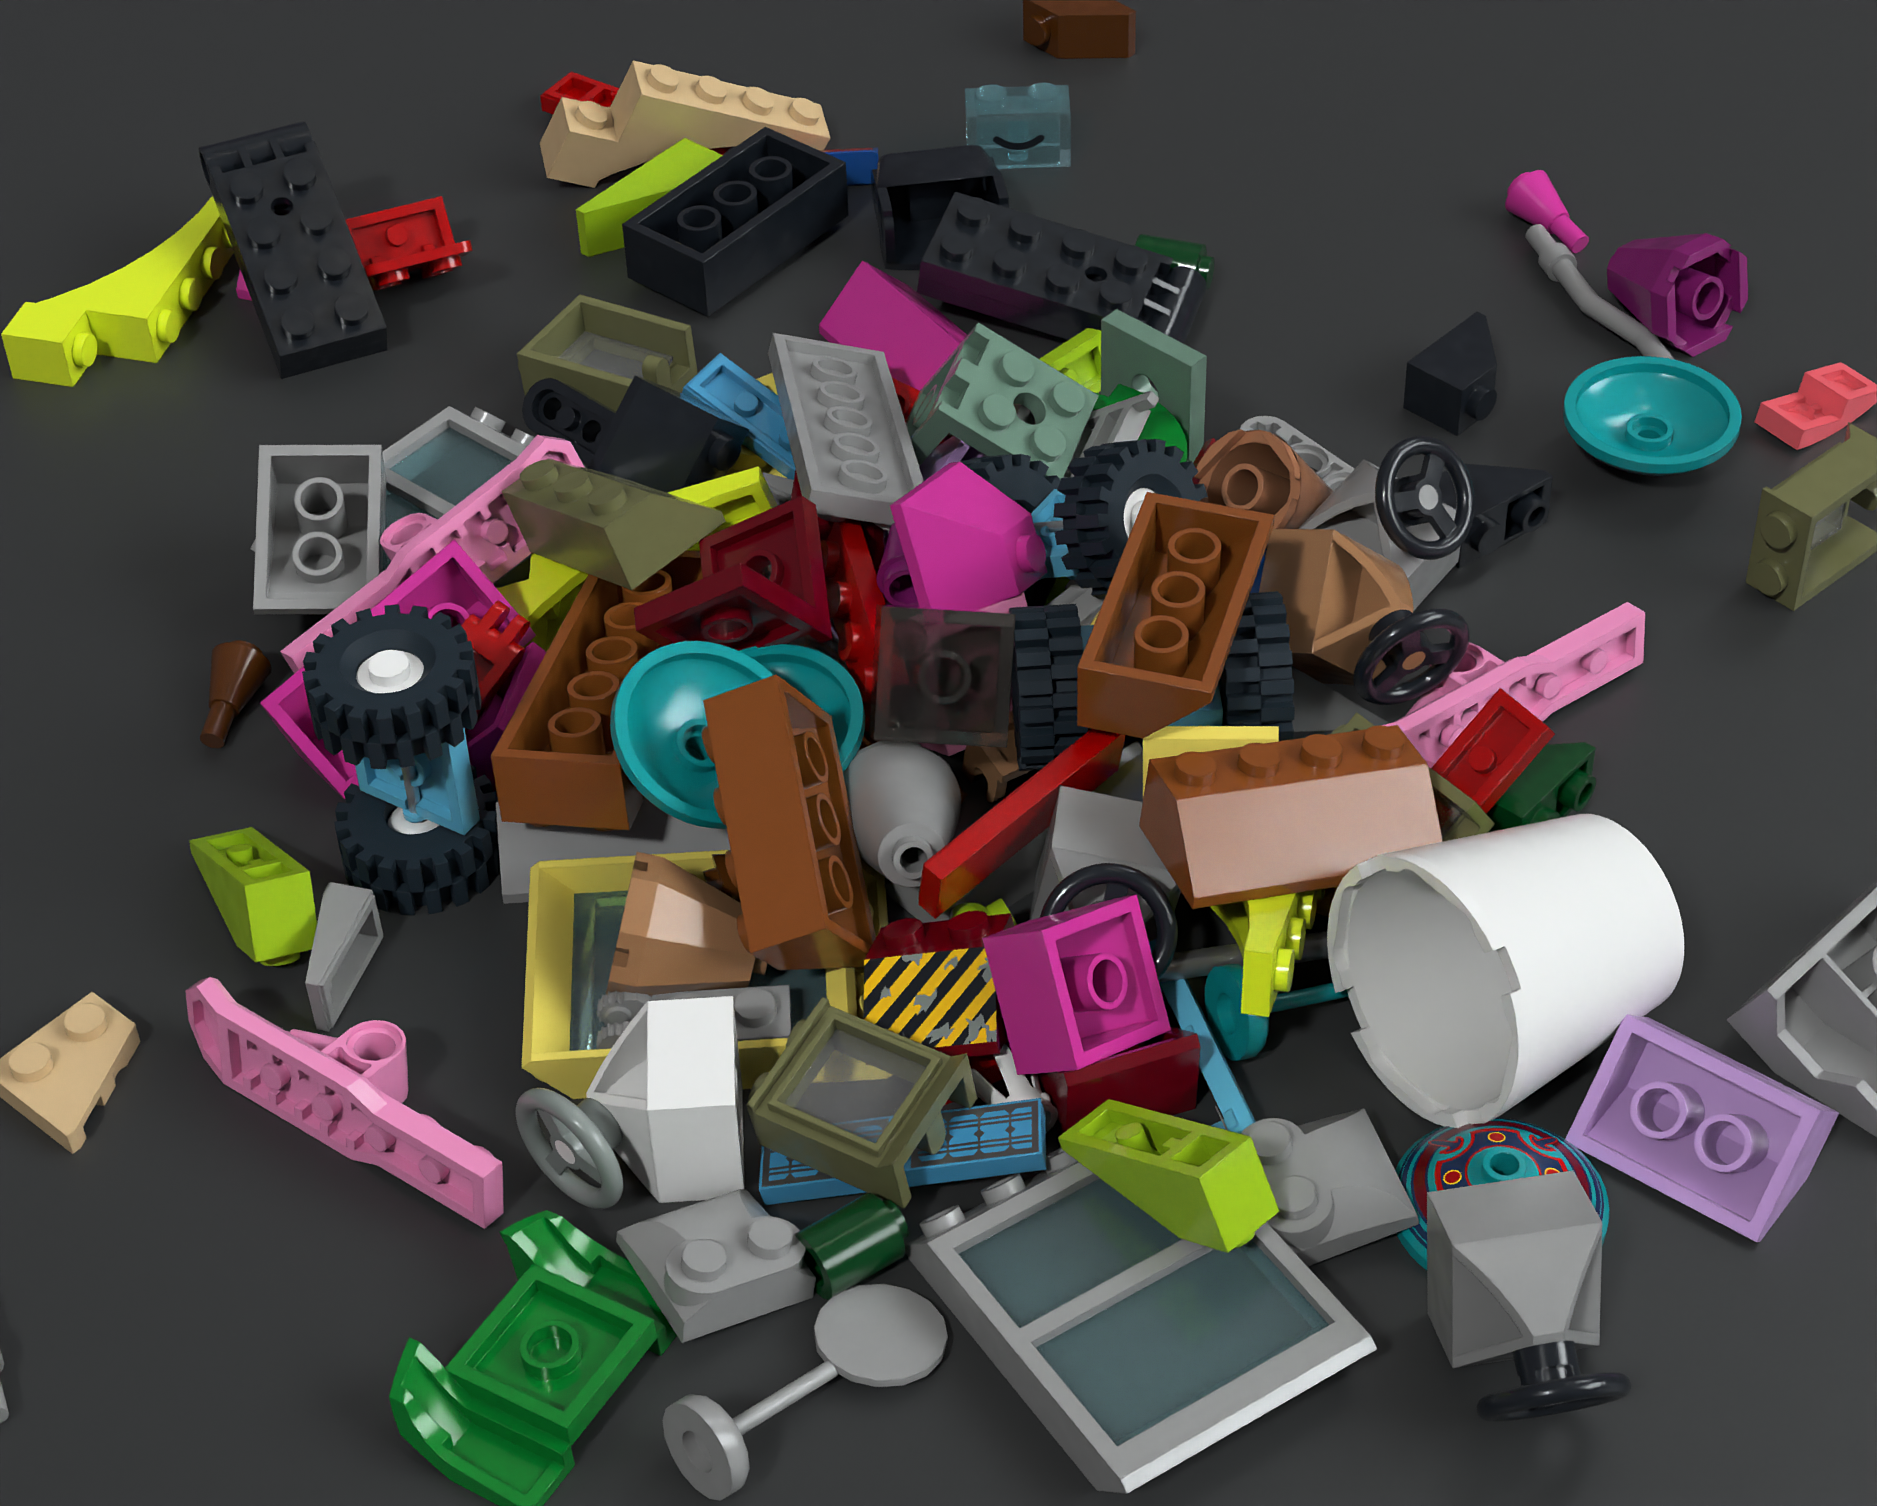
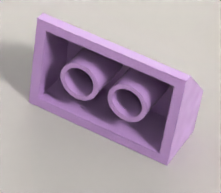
M1627 1014L1621 1021L1565 1140L1583 1152L1751 1240L1760 1242L1808 1178L1839 1112L1649 1017Z

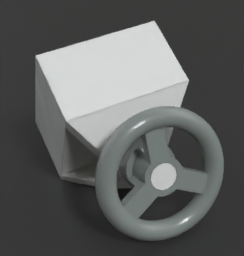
M733 996L647 1001L613 1045L588 1088L586 1098L577 1106L564 1096L545 1088L529 1089L519 1097L515 1115L522 1140L540 1169L562 1192L576 1202L592 1209H607L614 1206L622 1195L623 1178L613 1149L659 1203L708 1200L739 1189H745L743 1089ZM537 1111L551 1135V1146L540 1127ZM569 1167L574 1170L581 1169L600 1183L601 1188L588 1184L572 1172Z

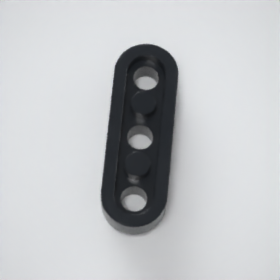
M546 378L536 382L527 392L522 408L524 421L530 430L538 435L570 441L579 458L587 464H590L616 413L613 409L573 386L553 378ZM601 427V431L597 434L595 439L596 432Z

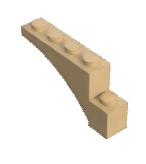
M633 60L610 108L592 101H578L561 97L540 141V148L547 178L595 188L599 180L648 162L683 138H687L708 149L736 147L762 128L767 127L817 150H824L830 140V135L821 104L813 103L806 98H791L767 92L759 87H744L720 81L712 76L693 75L673 70L665 65H651Z

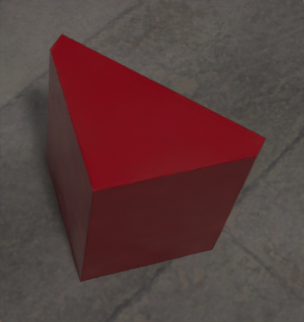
M1171 1027L1170 1031L1079 1070L1037 1073L1042 1092L1050 1096L1051 1104L1058 1111V1118L1054 1125L1059 1136L1108 1099L1171 1116L1196 1109L1201 1048L1197 1033Z

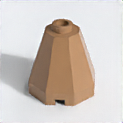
M636 852L606 994H608V991L648 994L652 997V995L684 991L746 988L749 985L752 973L765 975L767 963L750 954L741 942L737 929V916L742 913L740 902L664 857Z

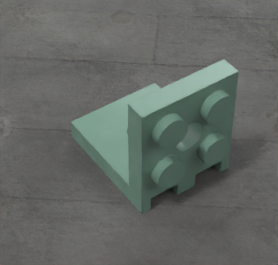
M1116 309L1101 319V394L1109 396L1118 384L1133 388L1142 393L1152 391L1159 397L1158 402L1180 424L1187 442V462H1194L1204 445L1207 356ZM1148 378L1154 383L1157 391L1152 387Z
M978 322L920 390L906 420V426L919 466L947 434L950 433L986 456L1006 454L1031 456L1030 461L1040 460L1049 467L1045 476L1057 475L1061 481V478L1065 476L1067 467L1071 462L1099 395ZM1013 404H1021L1027 407L1034 415L1036 424L1032 425L1022 421L1016 415Z

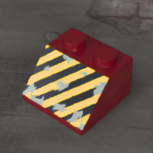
M968 911L945 921L922 923L921 920L916 918H905L882 927L864 959V1020L949 1056L967 1053L968 1057L1000 1054L1006 1041L1007 1033L982 938L1013 927L1014 923L1011 913L988 916L983 911Z

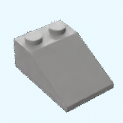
M259 445L253 597L254 615L329 614L382 573L384 549L380 544V537L385 530L386 472L382 445Z

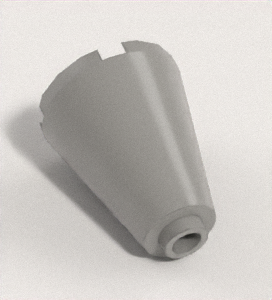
M908 739L881 740L858 750L850 765L843 772L859 856L862 861L891 882L903 887H919L923 863L953 839L961 812L960 788L949 764L940 756L923 748L921 744Z

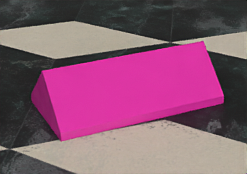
M864 261L859 264L819 324V333L830 343L884 352L891 377L919 391L967 336L965 332L912 287ZM946 436L943 440L946 441L949 437Z
M455 539L371 609L372 616L385 614V605H399L401 614H410L413 605L426 607L429 619H432L438 612H441L451 618V624L454 627L458 624L462 625L471 614H475L482 619L490 607L499 600L510 608L507 618L498 629L501 633L511 620L518 615L516 610ZM529 627L518 644L524 647L537 635ZM303 666L261 701L260 705L296 753L345 799L344 791L351 783L359 786L355 765L345 762L343 750L336 755H332L325 749L323 739L318 740L314 732L302 674V671H305Z

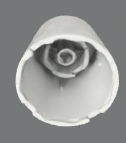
M1576 814L1384 853L1357 864L1343 877L1334 894L1328 918L1327 948L1335 993L1347 990L1353 1011L1361 1029L1352 1032L1351 1035L1377 1077L1403 1104L1421 1117L1444 1127L1459 1128L1466 1124H1485L1499 1117L1613 1038L1621 1021L1627 1014L1644 1016L1663 1003L1675 989L1682 972L1684 933L1679 908L1670 884L1647 848L1627 829L1608 818L1594 814Z

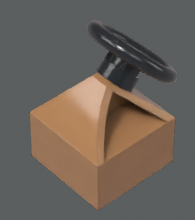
M1272 529L1267 545L1259 592L1279 591L1283 597V604H1285L1287 612L1286 624H1289L1290 630L1289 646L1290 650H1292L1293 667L1322 684L1354 685L1357 693L1367 702L1377 705H1394L1414 699L1433 689L1447 678L1461 662L1467 651L1470 639V631L1465 619L1452 610L1441 608L1413 613L1414 607L1410 584L1400 565L1333 529ZM1431 628L1447 629L1450 632V641L1447 643L1431 644L1423 630ZM1432 665L1418 676L1395 685L1406 674L1413 673L1423 666Z

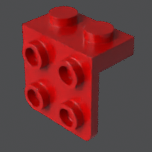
M442 196L345 219L373 291L400 285L402 281L410 279L409 272L420 270L422 279L452 272L454 268L463 266L461 257L473 251L470 240L455 243Z

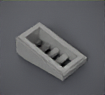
M333 882L328 883L325 887L305 981L316 1029L329 1032L331 1027H334L384 937L375 895H373V891L370 889Z

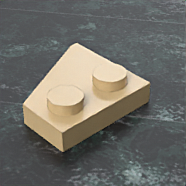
M94 992L89 993L0 1058V1097L70 1153L74 1154L82 1147L86 1140L83 1126L94 1106H105L116 1086V1075L122 1068L128 1065L140 1044L136 1024Z

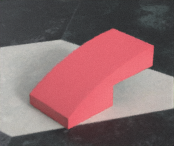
M1842 362L1807 371L1804 373L1798 392L1761 402L1754 423L1794 449L1799 450L1826 439L1846 427L1848 422L1852 423L1877 403V384Z

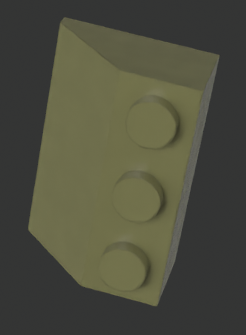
M549 458L527 466L520 473V479L502 491L530 552L630 590L639 586L726 522L722 512L615 475Z

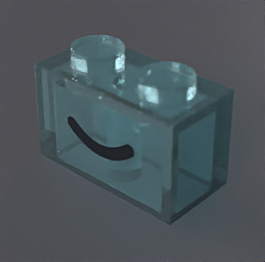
M1037 83L1032 86L1002 87L989 84L979 88H965L966 145H979L984 148L989 157H993L998 169L1071 167V112L1068 85Z

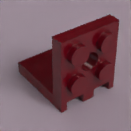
M799 496L699 541L703 579L634 608L636 631L662 646L683 641H704L721 644L739 651L754 646L760 648L789 644L788 642L805 635H809L821 643L831 640L832 631L816 504L803 496ZM771 565V576L767 579L762 574L764 568Z

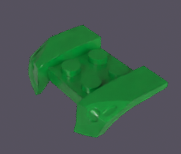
M548 1210L524 1218L499 1232L507 1246L518 1281L448 1365L444 1368L421 1342L409 1337L400 1358L389 1394L391 1409L400 1435L450 1481L498 1506H544L575 1466L571 1446L644 1354L649 1350L662 1356L677 1337L629 1260L602 1246L569 1223L565 1218Z

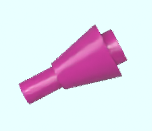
M1545 171L1525 172L1512 181L1507 190L1508 196L1505 202V208L1508 212L1533 225H1543L1550 234H1554L1573 253H1578L1587 246L1589 237L1569 218L1568 211Z

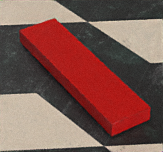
M1090 729L924 862L918 905L936 919L1049 827L1060 786L1092 792L1119 770L1126 735Z

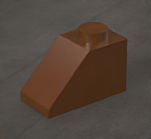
M1023 0V40L1058 59L1129 58L1135 55L1136 11L1116 0Z

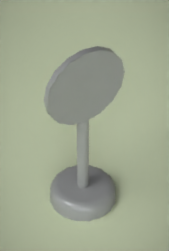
M888 1284L858 1285L832 1297L820 1309L814 1325L817 1353L824 1360V1363L733 1419L719 1404L707 1396L689 1394L665 1409L662 1421L664 1437L672 1458L683 1476L697 1491L709 1499L723 1500L739 1490L745 1484L750 1469L749 1458L743 1434L838 1375L851 1382L873 1387L904 1386L926 1377L942 1361L947 1346L948 1334L944 1317L929 1300L906 1288Z

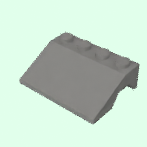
M1877 880L1727 1019L1730 1025L1774 1073L1829 1108L1839 1112L1840 1115L1877 1137Z

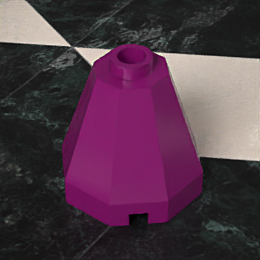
M1707 233L1636 239L1618 247L1615 254L1611 257L1607 267L1608 290L1652 334L1673 349L1694 357L1726 341L1733 326L1725 324L1732 311L1741 313L1748 300L1747 257L1741 252L1731 249L1729 247L1731 245L1724 239Z

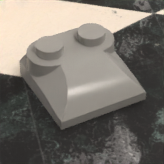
M1364 1108L1298 1126L1285 1119L1267 1118L1249 1125L1242 1131V1135L1252 1138L1280 1211L1268 1220L1267 1223L1307 1267L1419 1224L1418 1215Z
M739 1189L638 1222L617 1231L616 1242L682 1343L813 1298L816 1277L804 1261L805 1246L794 1235L800 1230L789 1221L770 1216L746 1189Z

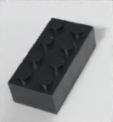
M762 128L622 224L628 278L693 310L710 316L849 216L846 162L770 128Z

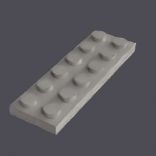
M773 333L768 356L802 496L816 504L817 517L831 522H843L848 518L873 522L876 526L889 531L892 524L895 523L890 505L921 484L923 477L884 352Z

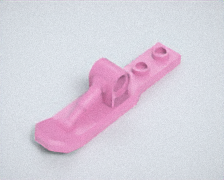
M537 435L513 462L439 519L427 514L415 513L402 517L384 530L380 537V544L391 561L387 569L280 651L294 674L304 666L303 660L306 652H314L313 641L320 633L333 637L331 625L342 618L350 625L357 622L356 612L369 608L371 610L454 539L492 584L532 554L502 491L520 479V473L527 466L549 458L584 467L571 442L562 438Z
M1626 602L1527 656L1510 659L1507 662L1500 660L1480 646L1469 642L1461 662L1447 678L1433 689L1422 694L1404 717L1382 726L1398 725L1431 768L1499 688L1503 689L1543 722L1553 712L1643 663L1645 612Z
M208 977L202 979L185 991L188 1021L202 1056L223 1084L347 1158L381 1167L483 1229H486L504 1213L502 1161L495 1158L484 1147L474 1146L443 1128L432 1117L419 1114L402 1104L407 1099L409 1091L407 1046L404 1032L397 1025L380 1020L361 1022L338 1038L292 1029L289 1032L238 1004L216 978Z

